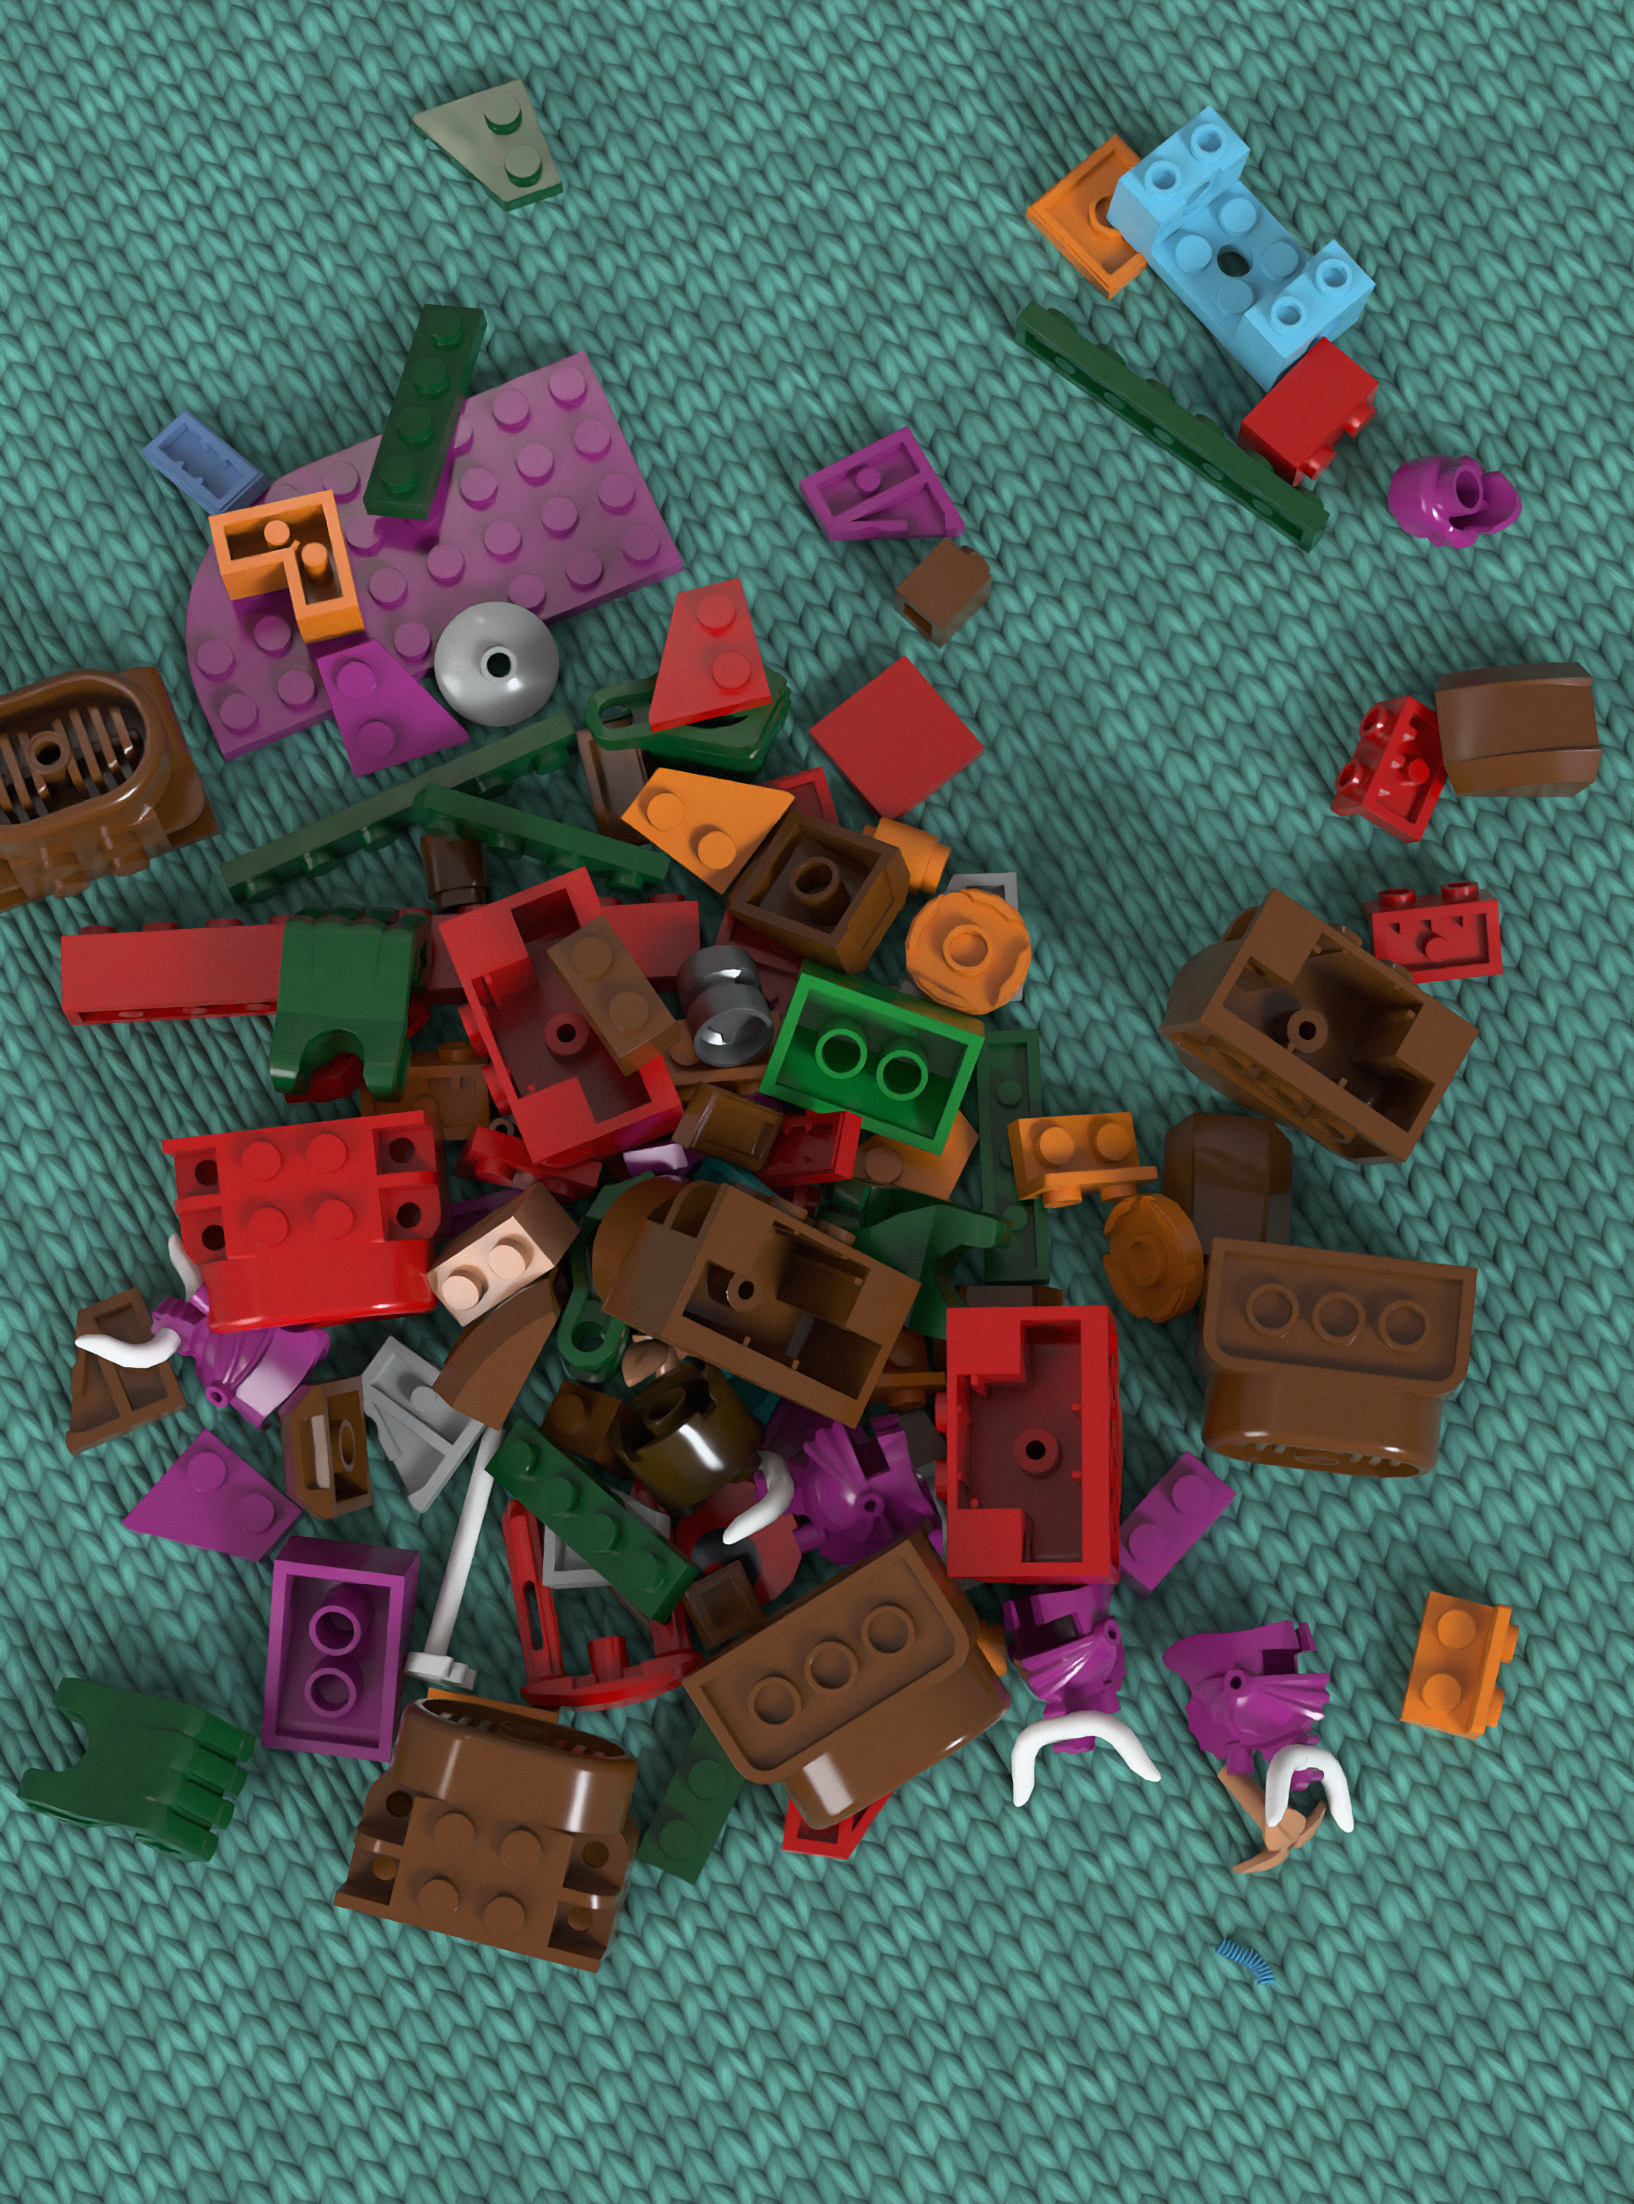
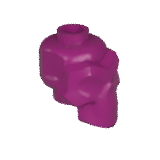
M1435 454L1403 462L1393 474L1387 499L1391 514L1406 533L1418 538H1428L1435 546H1451L1454 549L1465 548L1475 544L1479 533L1495 534L1507 528L1516 521L1522 511V501L1513 484L1499 470L1486 473V469L1476 459L1468 455L1453 458L1444 454Z

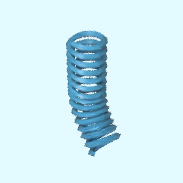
M1224 1937L1220 1946H1216V1954L1220 1953L1225 1958L1229 1956V1960L1233 1959L1238 1964L1242 1962L1243 1966L1248 1967L1252 1974H1254V1977H1256L1255 1980L1258 1981V1985L1266 1983L1268 1986L1276 1981L1273 1978L1274 1974L1271 1973L1272 1970L1269 1969L1270 1965H1266L1267 1961L1260 1963L1263 1960V1956H1260L1255 1961L1259 1955L1256 1952L1251 1958L1253 1949L1249 1951V1947H1246L1243 1953L1245 1946L1242 1945L1239 1950L1240 1943H1237L1235 1947L1236 1941H1233L1230 1947L1232 1940L1229 1939L1226 1944L1227 1937Z

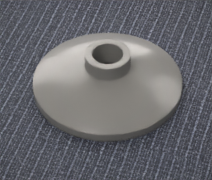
M492 601L471 606L460 612L448 623L437 642L434 655V672L441 694L457 713L477 724L501 727L522 722L544 706L556 685L559 672V657L550 631L536 615L519 605ZM494 653H504L510 661L508 672L501 677L492 676L487 669V661Z

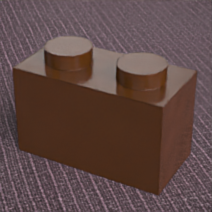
M603 914L546 950L554 972L625 1077L681 1041L677 1022Z

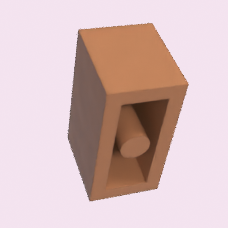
M538 1181L450 1240L437 1256L426 1276L431 1290L461 1326L464 1327L555 1267L581 1230L541 1181Z

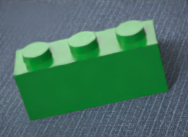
M803 958L758 1092L820 1114L847 1110L863 1117L862 1129L941 1156L985 1040L984 1021L855 975H844L813 960Z

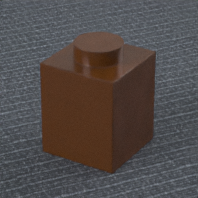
M945 537L895 588L894 610L936 647L941 649L990 598L992 576L989 574L990 568L974 549L966 545L958 548Z

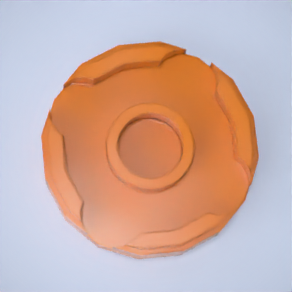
M976 888L959 889V892L949 893L945 896L942 894L929 900L913 918L905 940L906 971L917 992L928 1002L967 1016L987 1014L1007 1004L1024 985L1032 958L1029 934L1019 912L1000 896Z
M1144 1193L1124 1199L1113 1207L1105 1223L1103 1239L1110 1237V1253L1104 1254L1103 1258L1105 1273L1112 1290L1126 1310L1139 1319L1148 1317L1153 1320L1151 1323H1163L1178 1319L1193 1309L1202 1293L1205 1272L1202 1246L1193 1223L1178 1203L1162 1194Z

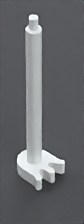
M504 1422L499 1432L489 1426L483 1432L424 1652H408L403 1673L413 1678L470 1691L473 1689L477 1671L469 1669L467 1664L454 1662V1658L448 1657L446 1654L494 1478L484 1469L506 1437L507 1431L503 1429Z

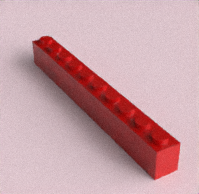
M667 893L649 897L648 903L622 905L621 899L598 897L607 921L656 993L678 992L675 982L678 968L688 957L701 950L698 901H686L683 895ZM487 904L462 906L458 909V914L433 915V911L426 908H405L399 910V919L403 914L422 913L432 916V966L428 993H410V995L424 994L428 1006L469 1003L438 924ZM294 915L271 917L268 919L267 925L243 926L241 920L219 918L205 922V928L180 929L178 924L172 922L147 923L141 927L142 932L117 933L114 927L104 925L82 927L78 930V935L61 936L62 1010L72 1026L275 1015L277 1011L284 928L288 917Z

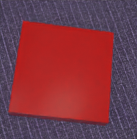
M905 655L808 730L810 740L879 820L882 816L894 821L900 820L984 754V746Z

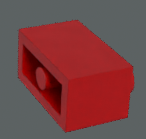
M1323 336L1241 421L1236 444L1244 451L1249 449L1262 455L1274 468V474L1292 487L1297 485L1305 476L1313 481L1324 472L1334 459L1336 451L1332 448L1346 433L1355 438L1373 419L1377 409L1372 405L1379 382Z

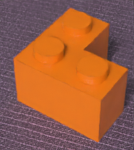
M332 489L208 517L221 577L230 601L289 588L296 621L304 645L366 631L341 519Z

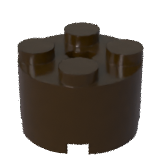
M706 1361V1370L698 1371L693 1363L690 1362L675 1367L652 1381L631 1401L638 1411L628 1424L625 1425L619 1417L610 1435L612 1448L654 1500L661 1507L670 1509L677 1518H685L697 1512L704 1505L707 1497L720 1490L729 1482L738 1484L747 1480L758 1470L762 1463V1458L756 1452L763 1436L762 1423L718 1367Z

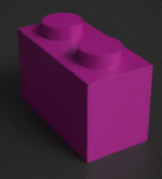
M1188 1450L1120 1525L1119 1579L1144 1601L1223 1514L1237 1495L1235 1491Z

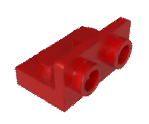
M1408 695L1380 701L1365 714L1359 727L1361 739L1352 759L1344 765L1335 782L1337 793L1330 808L1331 811L1341 817L1359 814L1406 844L1420 842L1448 777L1443 764L1437 713Z
M1449 882L1440 886L1441 893L1416 896V890L1412 888L1387 889L1378 892V900L1362 902L1363 916L1367 919L1369 925L1371 955L1378 960L1380 958L1389 959L1405 967L1413 975L1411 983L1418 984L1503 974L1498 899L1487 889H1479L1478 882Z

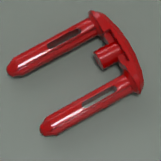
M635 1476L629 1495L670 1516V1510L661 1507ZM516 1498L510 1500L506 1506L502 1528L527 1678L525 1686L519 1689V1695L534 1707L557 1711L591 1712L629 1706L653 1699L682 1686L681 1681L705 1659V1656L693 1650L688 1615L681 1600L672 1611V1621L669 1624L665 1625V1623L649 1619L655 1655L652 1660L642 1661L641 1665L630 1667L626 1638L624 1636L604 1637L587 1643L591 1675L576 1678L565 1675L557 1626L558 1618L554 1608L552 1589L542 1585L544 1540L541 1521ZM670 1516L669 1541L675 1545L672 1521ZM532 1587H535L544 1641V1646L539 1651L529 1595Z

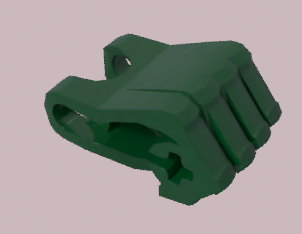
M762 663L771 694V704L715 717L713 721L703 720L652 733L648 715L659 673L657 672L649 678L607 686L594 692L588 699L585 726L594 742L604 750H648L653 773L660 767L751 784L760 775L762 764L778 733L784 728L792 703L789 699L791 690L786 685L787 680L785 677ZM621 705L627 708V710L620 714L600 720L602 712L611 706ZM633 717L632 725L620 729H611L604 725Z
M343 904L337 905L333 912L332 908L328 906L307 905L303 906V909L294 916L288 917L283 934L277 1011L269 1057L270 1077L275 1092L300 1096L306 1094L310 1089L311 1078L315 1071L340 1053H351L358 1055L364 1063L363 1077L368 1089L372 1093L373 1102L399 1103L402 1100L412 1055L411 1044L406 1034L410 993H428L432 966V916L422 913L403 914L399 919V910L395 908H370V911L366 914L364 906Z
M652 1170L641 1172L639 1176L614 1185L609 1183L603 1186L590 1208L578 1222L577 1226L581 1231L570 1245V1263L574 1288L558 1328L557 1345L566 1371L581 1385H604L614 1378L622 1366L625 1352L632 1344L631 1336L637 1332V1329L600 1311L603 1302L594 1284L589 1248L595 1240L599 1225L610 1206L633 1185L648 1178L656 1177ZM595 1336L604 1340L602 1345L595 1351L583 1352L579 1350L586 1337Z
M852 1176L851 1180L822 1183L821 1197L830 1201V1205L828 1207L816 1204L811 1218L817 1222L823 1220L854 1234L856 1238L852 1248L922 1283L903 1325L920 1334L947 1340V1308H972L971 1305L962 1300L955 1287V1269L962 1255L974 1247L983 1249L989 1247L1008 1248L1014 1224L1013 1221L1003 1216L911 1188Z
M62 1678L52 1702L59 1707L61 1713L68 1720L88 1727L90 1731L88 1750L77 1764L64 1771H44L37 1768L26 1770L15 1796L33 1811L71 1825L86 1828L116 1826L136 1832L135 1838L138 1839V1842L154 1849L159 1855L184 1862H209L216 1851L219 1836L210 1832V1829L225 1830L233 1817L235 1804L222 1797H238L242 1791L247 1771L236 1766L235 1763H246L254 1750L256 1737L209 1713L205 1709L190 1703L125 1691L78 1678Z

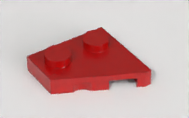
M740 578L677 593L648 715L651 732L654 733L771 704V694Z

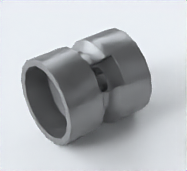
M716 945L699 950L683 962L678 968L675 982L695 1054L704 1063L716 1067L743 1065L763 1055L772 1044L775 1030L765 996L763 995L754 959L745 950L735 946Z

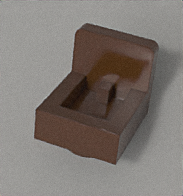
M564 1379L541 1427L573 1456L595 1463L618 1478L626 1480L629 1477L631 1470L612 1448L610 1435L619 1417L627 1425L637 1411L622 1400Z

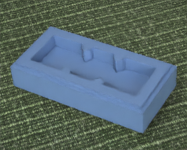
M186 409L142 449L149 463L212 516L248 508L271 486L266 476Z

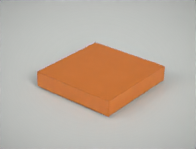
M1117 134L1113 135L1037 199L1026 211V218L1107 300H1110L1149 266L1146 263L1145 257L1140 252L1137 253L1123 238L1121 232L1114 228L1106 219L1118 179L1142 160Z

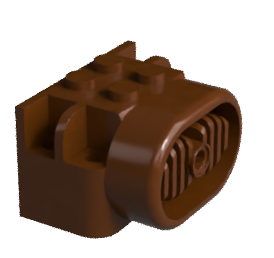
M135 667L119 673L95 668L69 670L0 695V914L54 895L55 898H67L77 895L89 888V881L111 873L117 877L135 874L148 867L150 859L221 834L173 701L156 667Z
M1270 889L1261 906L1250 907L1236 915L1219 943L1208 945L1193 955L1183 965L1171 986L1167 1001L1166 1017L1159 1028L1160 1033L1172 1043L1179 1059L1192 1074L1220 1094L1257 1115L1271 1119L1275 1124L1282 1127L1299 1130L1333 1154L1355 1164L1375 1165L1406 1162L1480 1030L1411 983L1413 975L1405 967L1389 959L1380 958L1378 960L1362 949L1360 946L1363 941L1356 933L1336 923L1326 924L1278 889Z
M674 1175L656 1176L643 1180L626 1190L610 1206L599 1225L592 1250L593 1280L597 1293L603 1302L600 1311L676 1349L713 1364L771 1393L853 1429L857 1427L922 1283L852 1248L856 1238L854 1234L823 1220L817 1222L807 1216V1210L775 1195L769 1197L737 1181H734L732 1186L723 1182L719 1185L706 1180L693 1181Z
M1213 1236L1203 1259L1205 1272L1199 1314L1196 1321V1364L1201 1374L1206 1378L1200 1435L1203 1445L1216 1454L1240 1461L1374 1478H1409L1431 1472L1438 1460L1443 1404L1465 1379L1469 1366L1478 1268Z
M928 1517L712 1652L681 1681L740 1774L745 1779L756 1784H773L779 1781L805 1823L812 1829L821 1830L833 1826L876 1802L971 1742L1000 1720L1011 1706L1009 1692L977 1644L980 1622L974 1608L960 1588L963 1582L960 1578L947 1577V1566L928 1538V1535L934 1530V1526Z
M439 1698L414 1700L403 1711L391 1764L372 1784L368 1792L361 1822L356 1826L353 1843H355L347 1880L336 1891L333 1905L598 1973L616 1938L638 1848L639 1831L635 1820L628 1813L639 1768L638 1761L635 1755L625 1747L611 1740L578 1729L464 1701Z

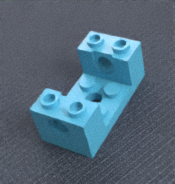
M1209 105L1118 179L1106 219L1114 228L1121 232L1123 238L1137 253L1140 252L1145 257L1146 263L1268 394L1323 336L1332 342L1358 320L1376 284L1334 239L1311 258L1239 180L1251 149ZM1227 252L1240 254L1246 259L1249 265V272L1242 277L1228 276L1220 270L1217 258Z

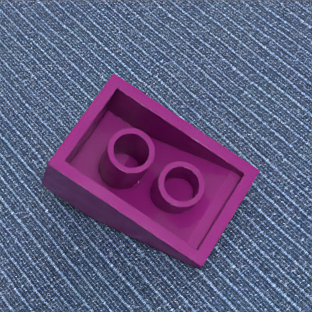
M298 1535L290 1536L274 1559L261 1746L391 1762L406 1676L403 1670L410 1650L415 1617L420 1551Z

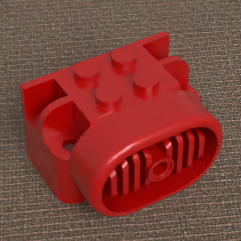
M585 866L438 924L469 1002L457 1007L461 1020L478 1059L490 1055L492 1063L481 1067L484 1078L501 1118L511 1114L514 1115L534 1166L541 1163L547 1167L562 1168L586 1159L600 1162L602 1165L623 1158L622 1153L624 1151L676 1131L684 1114L681 1101L662 1054L625 1077L552 968L546 950L603 914L606 918Z
M424 1110L162 1140L163 1154L174 1157L178 1199L174 1200L175 1214L180 1215L182 1242L185 1252L195 1264L200 1266L202 1284L205 1282L207 1287L209 1314L206 1325L212 1334H215V1332L230 1334L291 1325L320 1328L381 1321L431 1313L439 1306L440 1299L431 1290L426 1274L435 1262V1248L446 1240L452 1229V1213L443 1121Z
M1108 1305L947 1308V1392H937L935 1399L937 1432H944V1438L947 1440V1459H937L935 1466L937 1499H944V1504L947 1506V1577L973 1578L976 1581L987 1583H1016L1018 1585L1118 1584L1120 1577V1523L1124 1505L1123 1414L1119 1400L1117 1323ZM1046 1450L1045 1455L1041 1459L1034 1460L1037 1453Z

